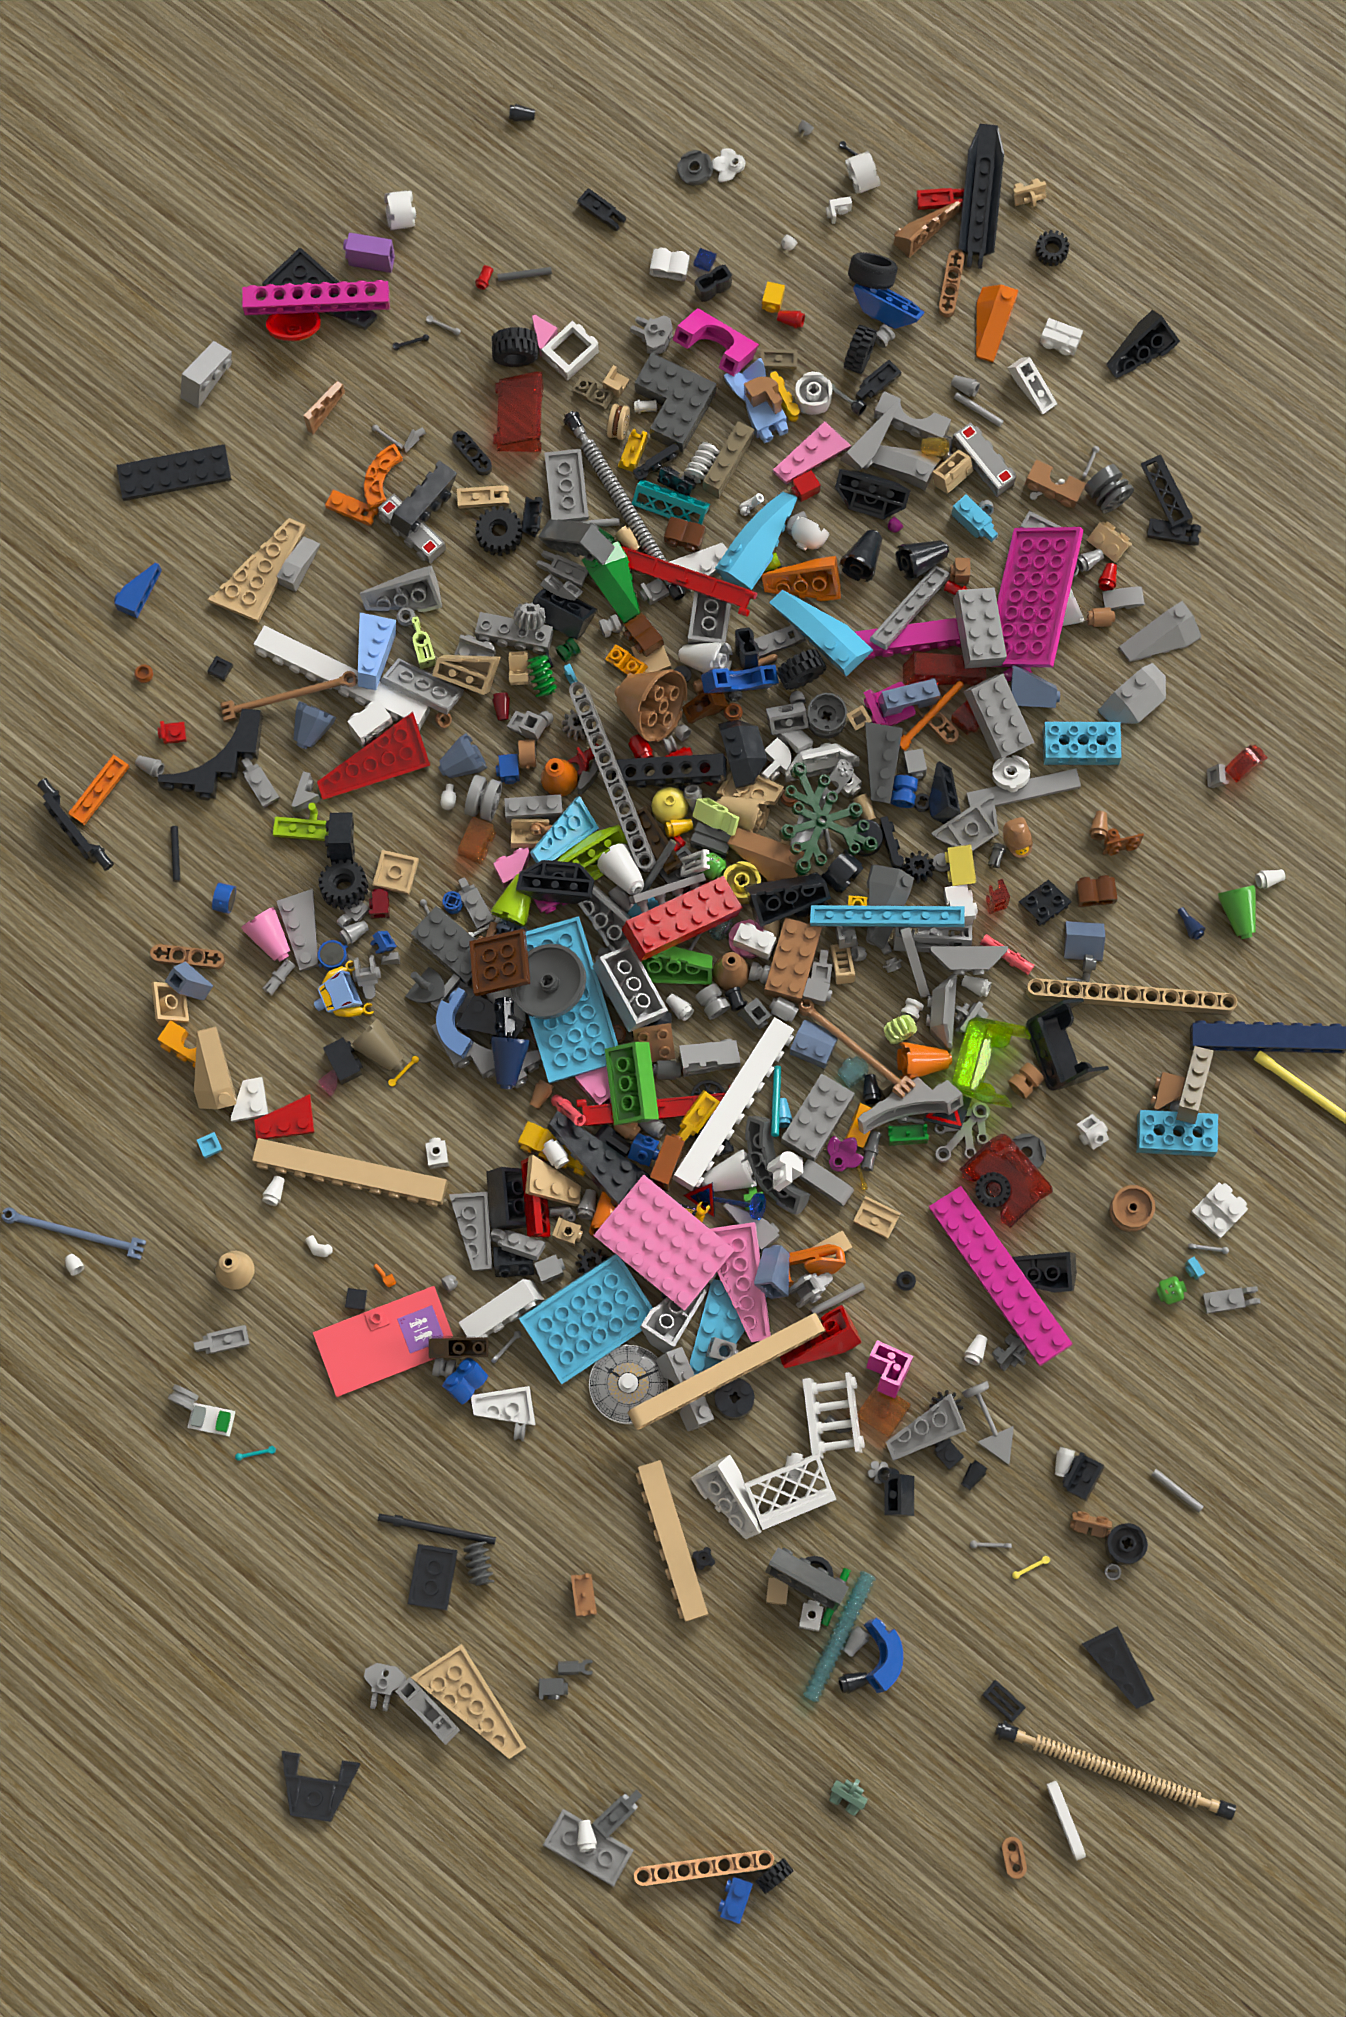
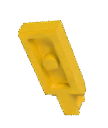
M703 1090L681 1120L679 1125L681 1129L677 1135L682 1137L683 1141H686L690 1134L692 1136L696 1133L698 1134L720 1101Z

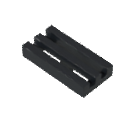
M994 1680L982 1694L986 1700L1012 1723L1026 1708L997 1680ZM996 1686L999 1690H1001L1011 1701H1013L1019 1707V1709L1016 1710L993 1688ZM989 1692H991L1010 1711H1012L1014 1715L1011 1716L994 1699H992L988 1695Z

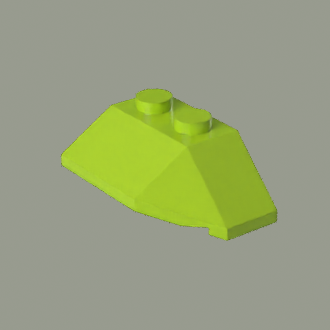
M620 825L596 831L563 853L557 861L580 863L595 881L604 875L597 866L601 854L609 852V847L613 845H627L628 842Z

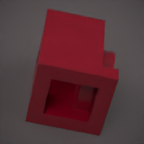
M374 889L372 898H369V908L373 909L369 910L371 919L390 918L389 895L384 889Z

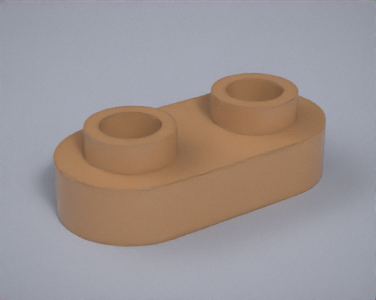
M1008 1837L1002 1843L1006 1872L1011 1878L1019 1879L1027 1871L1023 1846L1018 1838ZM1010 1843L1015 1845V1850L1012 1852L1008 1849ZM1014 1864L1019 1865L1020 1869L1018 1872L1012 1870Z

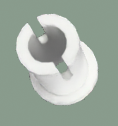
M638 399V401H634V411L638 412V414L641 412H657L656 400L640 401Z

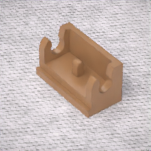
M589 1573L571 1575L576 1616L597 1615L592 1575Z

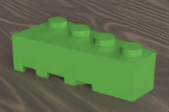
M673 946L641 961L653 983L712 984V955Z

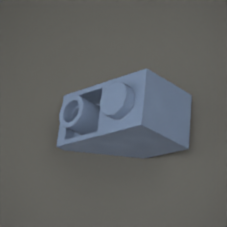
M186 961L173 967L165 980L179 994L199 1000H205L213 987L208 980Z

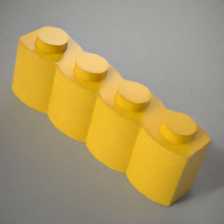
M527 1121L518 1144L521 1146V1150L527 1153H531V1151L536 1152L539 1158L548 1161L542 1151L545 1148L543 1145L551 1139L554 1141L557 1139L549 1130ZM562 1145L568 1154L569 1162L561 1168H572L575 1174L582 1177L584 1174L587 1175L583 1171L581 1163L577 1159L574 1160L570 1155L569 1149Z

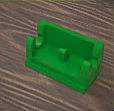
M928 1125L888 1126L889 1146L927 1144L929 1140L927 1134Z

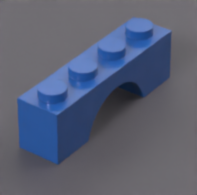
M776 665L758 666L741 671H729L728 668L712 669L701 675L704 693L768 689L779 683Z

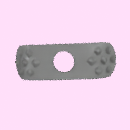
M846 759L839 760L829 775L830 782L836 781L838 783L837 789L833 791L837 795L850 780L854 771L852 764ZM825 787L819 802V806L822 808L825 804V796L831 792L827 787Z

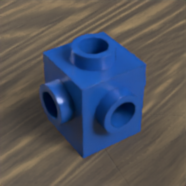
M638 1133L632 1143L628 1158L637 1161L639 1164L650 1166L652 1160L656 1161L660 1150L657 1149L659 1141Z

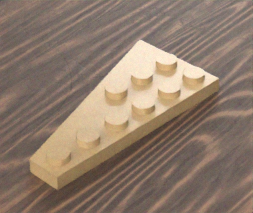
M288 518L273 533L274 535L266 543L264 542L255 554H252L233 573V576L219 587L220 589L214 595L208 598V602L259 623L279 583L277 575L285 560L300 542L306 530V525Z

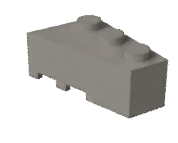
M213 341L182 373L180 398L199 409L224 372L230 368L232 364V351Z
M724 1039L720 1042L679 1046L684 1077L740 1067L741 1062L736 1040Z

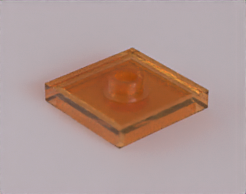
M877 1383L857 1415L860 1420L890 1438L911 1407V1404L898 1395L896 1398H892L877 1391L879 1385Z

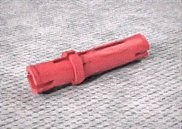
M988 934L983 937L980 943L982 946H1004ZM1010 949L1001 957L1010 963L1011 967L1020 969L1026 975H1029L1035 966L1021 957V954H1016Z
M558 1094L552 1097V1105L557 1108V1111L567 1116L576 1126H582L585 1123V1116L577 1111L569 1100L563 1099Z

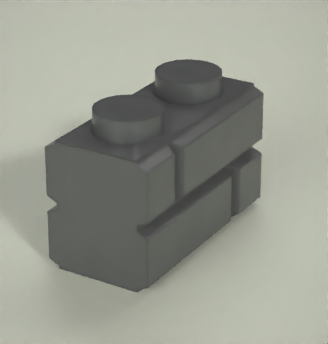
M698 822L690 841V847L698 850H709V853L721 855L726 860L731 848L727 844L731 835L723 830Z

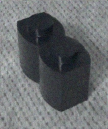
M726 265L717 266L710 273L701 275L694 282L695 294L701 302L711 300L717 293L725 292L731 287L732 274Z
M749 627L735 630V653L739 657V664L743 670L758 667L759 647L754 641V633Z

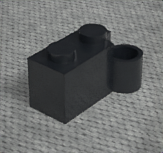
M882 1467L878 1472V1478L884 1483V1515L896 1517L914 1516V1476L900 1474L895 1468Z

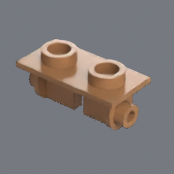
M1083 1511L1072 1513L1073 1520H1071L1070 1528L1073 1531L1087 1534L1088 1527L1092 1528V1536L1105 1538L1110 1532L1109 1529H1112V1521H1109L1106 1517H1092Z

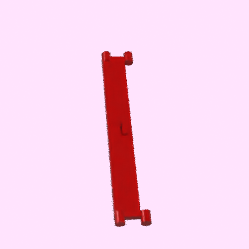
M622 546L628 556L629 569L740 607L738 614L746 617L749 616L750 610L746 608L750 599H756V592Z
M726 1093L710 1095L721 1102ZM700 1095L656 1099L659 1119L684 1117ZM586 1099L576 1100V1107L582 1108V1114L586 1118L582 1126L614 1124L612 1104L587 1106Z

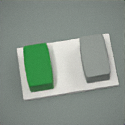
M193 1403L194 1407L191 1411L187 1428L230 1437L236 1411Z

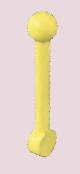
M1044 1556L1042 1560L1019 1572H1013L1012 1577L1018 1579L1020 1575L1042 1564H1048L1050 1558Z

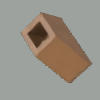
M1162 1072L1160 1077H1156L1154 1088H1157L1156 1096L1152 1095L1150 1102L1153 1111H1161L1174 1101L1180 1099L1185 1077Z

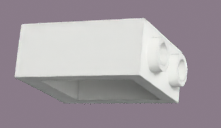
M572 321L541 349L542 358L568 381L599 352L598 341L593 336H588L580 324L576 325ZM574 333L588 348L568 365L553 350Z

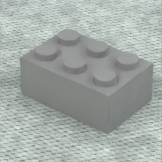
M694 592L688 644L726 643L731 604Z

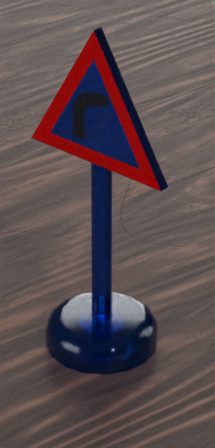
M713 1182L683 1195L697 1206L702 1202L701 1208L703 1210H706L709 1205L710 1209L707 1213L715 1217L714 1202L749 1207L750 1217L754 1220H760L763 1217L766 1207V1198L762 1193L754 1194L750 1203L714 1197Z

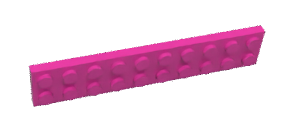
M962 1186L929 1206V1210L1039 1367L1073 1345Z

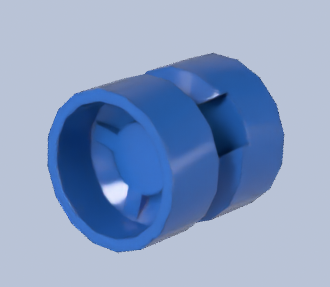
M908 775L895 776L893 783L894 791H892L890 803L900 808L914 807L916 799L914 792L917 791L918 779Z

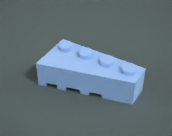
M360 613L358 687L377 690L396 636V620Z

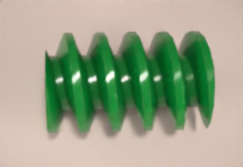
M546 655L527 660L531 664L526 668L533 669L529 676H535L531 683H537L533 690H539L535 697H543L556 692L554 690L557 688V685L551 684L555 681V678L549 677L553 672L548 669L550 663L546 662L548 660Z

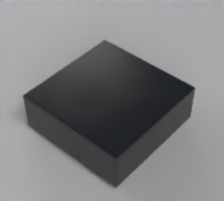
M216 656L207 672L225 681L233 664Z
M348 1288L345 1308L365 1310L368 1291Z

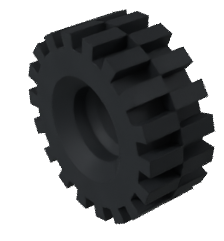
M861 324L858 325L845 357V369L858 374L864 372L875 345L877 330Z
M499 506V510H496V507H492L490 512L486 509L485 515L481 513L479 520L476 521L475 531L479 546L483 547L486 553L490 551V554L495 556V553H498V556H502L503 552L508 555L511 549L514 552L516 545H520V539L523 536L521 521L517 518V514L515 512L511 513L509 508L505 511L503 506ZM496 525H503L506 528V532L502 536H494L492 528Z
M810 649L806 652H801L799 655H794L787 662H783L776 672L786 690H793L819 678V675H822L827 667L818 650Z
M342 859L337 864L335 861L331 862V867L328 865L324 867L325 872L321 871V877H319L318 881L322 897L329 906L332 904V907L335 909L339 906L340 910H344V906L351 909L352 904L357 906L359 905V900L363 901L365 899L364 895H367V888L369 886L365 872L361 866H358V863L354 861L352 864L351 860H347L344 863ZM342 882L351 883L346 889H337V886Z

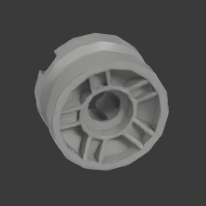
M174 1384L172 1388L174 1391L172 1394H169L167 1399L192 1411L193 1403L198 1400L199 1396Z

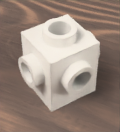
M1093 1114L1076 1124L1081 1134L1079 1135L1081 1142L1084 1145L1088 1144L1093 1150L1109 1140L1106 1133L1108 1131L1106 1125Z

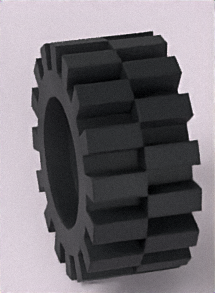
M1049 230V234L1045 231L1037 240L1036 257L1039 256L1038 260L1040 262L1043 260L1044 265L1048 262L1049 266H1052V263L1057 266L1059 262L1063 263L1064 259L1067 258L1069 250L1068 238H1064L1063 233L1058 235L1059 231L1057 230L1055 233H1053V230ZM1049 243L1056 244L1059 247V251L1050 253L1046 250L1045 246Z
M988 1172L982 1175L975 1186L978 1200L988 1207L1002 1206L1008 1201L1011 1194L1009 1181L1002 1174L996 1172ZM991 1182H996L1000 1185L1001 1192L997 1197H989L986 1194V1186Z
M783 1858L755 1882L764 1894H767L793 1873L794 1870Z

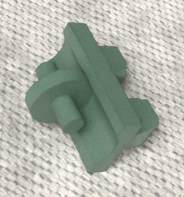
M856 1779L854 1783L846 1780L844 1784L836 1780L831 1789L832 1793L829 1801L839 1805L842 1798L849 1801L845 1810L855 1816L860 1809L863 1810L868 1799L862 1796L864 1790L858 1786L859 1779Z

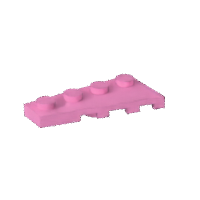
M824 422L773 469V473L785 484H788L812 468H817L828 459H833L837 454L849 450L851 445Z

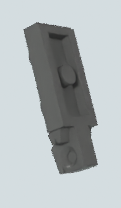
M635 1790L630 1796L625 1793L591 1825L606 1840L635 1812V1809L638 1807L635 1802L642 1795L638 1790Z

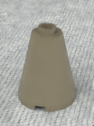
M378 1018L351 1045L353 1049L389 1071L392 1069L396 1071L403 1064L401 1060L404 1057Z

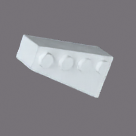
M522 1279L461 1320L459 1324L466 1336L488 1337L489 1334L500 1331L504 1328V1325L515 1321L520 1315L533 1309L545 1299L533 1280Z

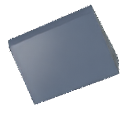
M1066 921L1064 959L1083 960L1084 955L1089 954L1093 955V959H1096V961H1102L1105 944L1104 924Z

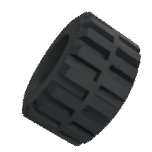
M521 327L505 328L495 332L491 337L492 358L499 365L520 367L529 365L538 359L537 334L530 329Z

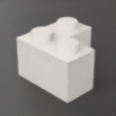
M377 700L376 702L369 703L362 712L353 714L348 724L351 734L363 748L377 738L378 733L393 724V721L387 710Z
M967 884L945 887L943 892L945 905L965 906L964 925H972L974 919H976V914H978L976 902L973 903L972 890H968Z

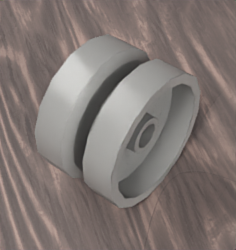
M475 775L467 794L465 815L475 817L480 811L481 819L491 822L500 801L502 782L492 779L487 784L485 777Z

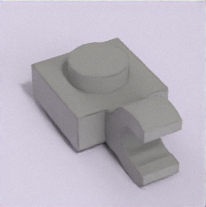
M359 900V905L357 906L352 904L351 909L345 906L343 910L345 914L338 918L337 924L343 928L352 920L357 923L370 909L361 900Z
M821 949L819 962H813L811 979L830 984L832 964H827L829 950Z

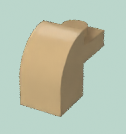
M528 651L509 652L510 685L529 684V669L526 668L528 666Z

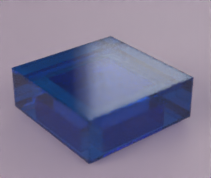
M700 248L693 266L710 272L717 254Z

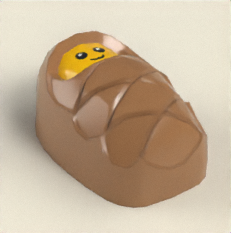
M1022 817L1008 821L1003 827L1004 844L1009 852L1017 858L1026 857L1032 850L1031 832L1026 820Z

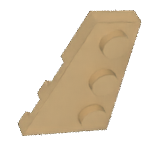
M730 771L727 781L722 783L716 795L717 797L767 800L770 805H776L785 790L783 786L758 775L755 784L736 789Z
M529 1156L525 1194L572 1206L580 1204V1185L536 1156Z

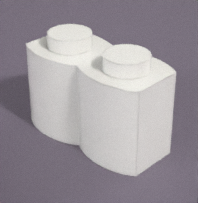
M666 248L654 249L650 275L685 281L689 265V255L683 251L670 252Z

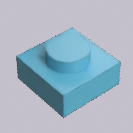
M215 1132L197 1139L204 1158L223 1151Z
M1195 1256L1185 1263L1187 1273L1190 1277H1194L1195 1280L1205 1274Z

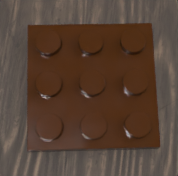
M524 929L469 941L473 993L475 996L530 984L527 940Z

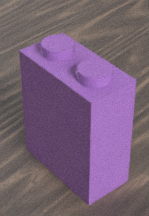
M349 233L348 239L344 240L343 250H346L345 258L348 259L349 266L392 272L395 254L391 239Z

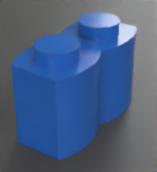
M466 1358L457 1367L456 1372L447 1377L443 1387L462 1405L472 1397L476 1389L485 1383L488 1374L476 1361Z

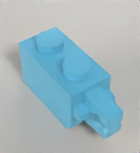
M965 494L953 505L951 515L974 537L985 536L991 542L997 538L998 533L993 529L992 518L969 496Z

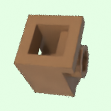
M955 558L954 564L950 565V581L956 584H969L970 558Z

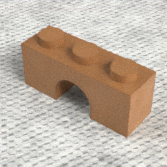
M1036 459L1024 485L1032 491L1043 493L1048 499H1055L1061 502L1065 507L1075 508L1086 483L1069 476L1064 484L1057 485L1050 479L1053 467Z

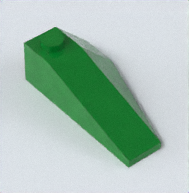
M615 542L612 543L615 548L604 565L599 564L596 559L589 561L585 557L582 559V562L623 623L626 624L639 615L640 610L636 592L633 589V578L628 566V556L620 543Z

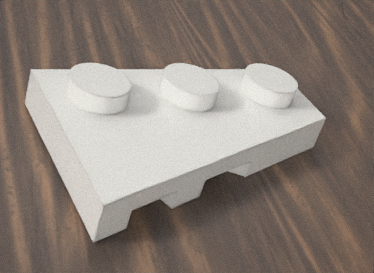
M529 1386L477 1394L471 1397L474 1416L535 1426Z

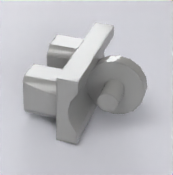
M978 1001L973 1003L970 1009V1005L967 1003L963 1007L956 1006L955 1012L958 1014L955 1020L959 1021L960 1024L955 1031L970 1037L974 1036L979 1028L971 1023L975 1018L982 1023L989 1015L982 1008L984 1004Z

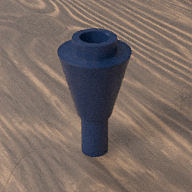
M1184 907L1178 909L1177 912L1184 920L1189 939H1200L1205 934L1206 928L1190 916Z

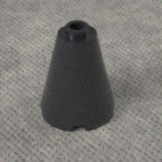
M867 530L841 558L839 565H842V571L848 577L856 581L866 579L865 582L872 580L874 577L882 543V536L878 531Z
M942 540L902 544L897 546L899 550L895 552L899 570H904L906 574L904 578L911 581L947 558L949 547Z

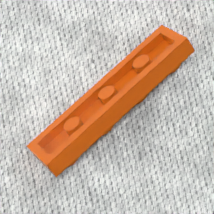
M113 754L69 811V816L85 826L129 769V764Z

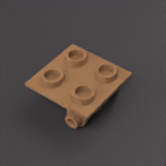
M671 1023L645 1026L633 1030L634 1042H649L652 1062L675 1059Z

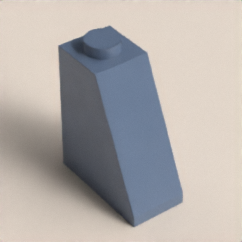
M1012 665L1010 690L1018 706L1056 708V702H1060V691H1057L1056 685L1021 667Z
M772 1245L770 1248L763 1249L754 1280V1285L770 1299L789 1296L790 1253L780 1245Z

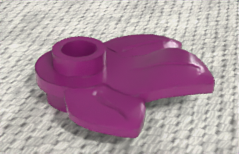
M833 1136L828 1143L827 1151L831 1156L829 1165L834 1171L842 1172L847 1167L855 1168L863 1161L864 1157L856 1153L857 1140L855 1137L847 1138L840 1142L836 1136ZM836 1159H842V1164L836 1165Z

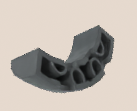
M748 1116L745 1140H747L748 1146L747 1157L754 1177L763 1191L769 1194L777 1202V1205L795 1215L801 1213L806 1207L811 1194L801 1190L793 1183L781 1191L773 1189V1173L767 1170L769 1162L776 1158L773 1136H771L772 1119Z

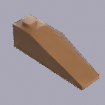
M738 827L735 835L730 836L727 843L738 855L754 865L758 872L767 879V882L797 877L798 874L794 870V865L804 855L802 851L798 855H794L790 851V845Z

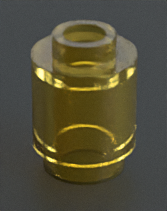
M927 437V439H922L921 452L928 456H945L949 452L950 445L946 438Z

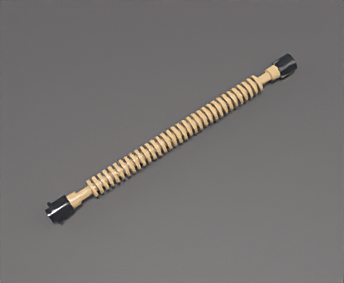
M1003 1720L1002 1724L998 1723L995 1735H998V1740L1003 1739L1012 1743L1015 1741L1021 1744L1023 1742L1033 1746L1034 1751L1038 1747V1752L1041 1753L1043 1749V1754L1045 1755L1047 1751L1048 1756H1051L1053 1753L1054 1758L1058 1754L1059 1760L1063 1756V1761L1066 1762L1068 1758V1763H1071L1073 1760V1765H1076L1078 1762V1766L1081 1767L1083 1763V1768L1086 1769L1088 1765V1770L1090 1771L1093 1767V1772H1096L1098 1769V1773L1101 1774L1103 1771L1104 1776L1108 1772V1777L1110 1778L1113 1774V1779H1116L1118 1776V1781H1121L1123 1778L1124 1783L1128 1780V1784L1131 1785L1133 1782L1135 1787L1138 1783V1788H1141L1143 1785L1144 1790L1148 1787L1149 1792L1153 1789V1793L1156 1794L1158 1791L1160 1796L1162 1793L1163 1797L1168 1795L1169 1799H1172L1173 1796L1174 1801L1178 1798V1802L1181 1803L1183 1800V1804L1188 1802V1806L1193 1804L1194 1808H1197L1198 1805L1204 1806L1209 1811L1214 1812L1215 1815L1228 1820H1232L1235 1814V1804L1223 1800H1208L1201 1797V1792L1196 1794L1195 1790L1191 1792L1190 1788L1186 1790V1787L1182 1786L1181 1788L1179 1784L1176 1786V1783H1172L1171 1785L1170 1781L1166 1783L1165 1779L1161 1781V1778L1157 1777L1156 1779V1776L1151 1777V1774L1146 1776L1145 1772L1141 1774V1771L1137 1770L1136 1772V1769L1132 1768L1131 1770V1767L1126 1768L1125 1765H1122L1120 1768V1763H1117L1115 1766L1116 1762L1112 1761L1111 1763V1760L1106 1761V1758H1102L1100 1761V1756H1097L1095 1759L1096 1755L1092 1754L1090 1757L1091 1753L1089 1752L1085 1756L1086 1751H1082L1080 1754V1749H1077L1075 1752L1076 1748L1072 1747L1070 1750L1071 1746L1069 1745L1065 1749L1066 1744L1063 1743L1060 1747L1061 1742H1057L1055 1745V1740H1052L1050 1743L1051 1739L1047 1738L1045 1741L1046 1737L1044 1736L1040 1740L1041 1735H1037L1034 1738L1026 1735V1732L1018 1730L1019 1727L1007 1724L1005 1720Z

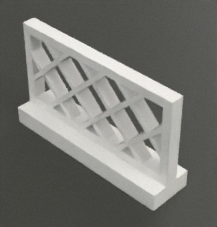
M818 1453L744 1483L762 1530L836 1500ZM814 1460L818 1464L815 1474L805 1470L808 1463ZM797 1469L801 1471L797 1481L787 1478L790 1470ZM804 1473L813 1476L809 1486L800 1483ZM775 1476L782 1478L778 1489L769 1485L771 1478ZM816 1478L824 1480L825 1488L821 1490L812 1488ZM785 1480L795 1484L791 1494L782 1491ZM756 1484L764 1486L760 1496L752 1494L750 1487ZM798 1485L808 1489L804 1497L794 1496ZM767 1488L776 1491L773 1501L763 1498ZM780 1493L789 1496L787 1504L779 1505L776 1503ZM761 1501L771 1504L768 1512L760 1514L758 1509Z

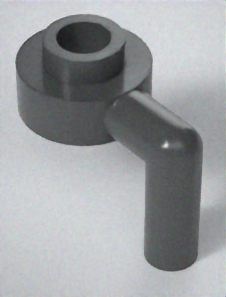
M1084 955L1082 979L1067 977L1066 981L1089 982L1092 970L1096 969V959H1093V955Z

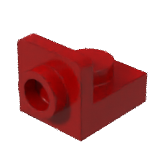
M160 721V727L157 728L159 739L162 738L164 744L187 742L184 722L165 724L164 721Z

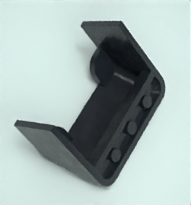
M1083 998L1062 1000L1028 1019L1026 1022V1031L1045 1084L1052 1091L1088 1081L1109 1070L1108 1066L1092 1068L1089 1062L1078 1063L1066 1028L1070 1027L1074 1020L1071 1009L1084 1002Z

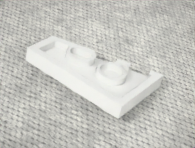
M723 543L672 560L670 563L712 576L717 572L715 567L728 549Z

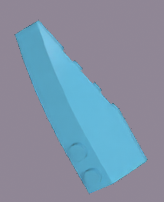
M781 492L746 524L715 567L724 581L752 590L772 561L774 547L778 546L780 533L784 532L786 527L785 521L790 517L797 501L795 495Z
M784 590L779 592L769 602L846 677L873 652V649L846 624Z

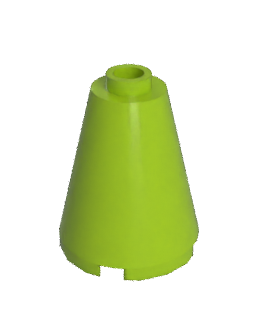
M516 874L492 907L491 912L496 917L525 927L531 897L516 891L519 874Z

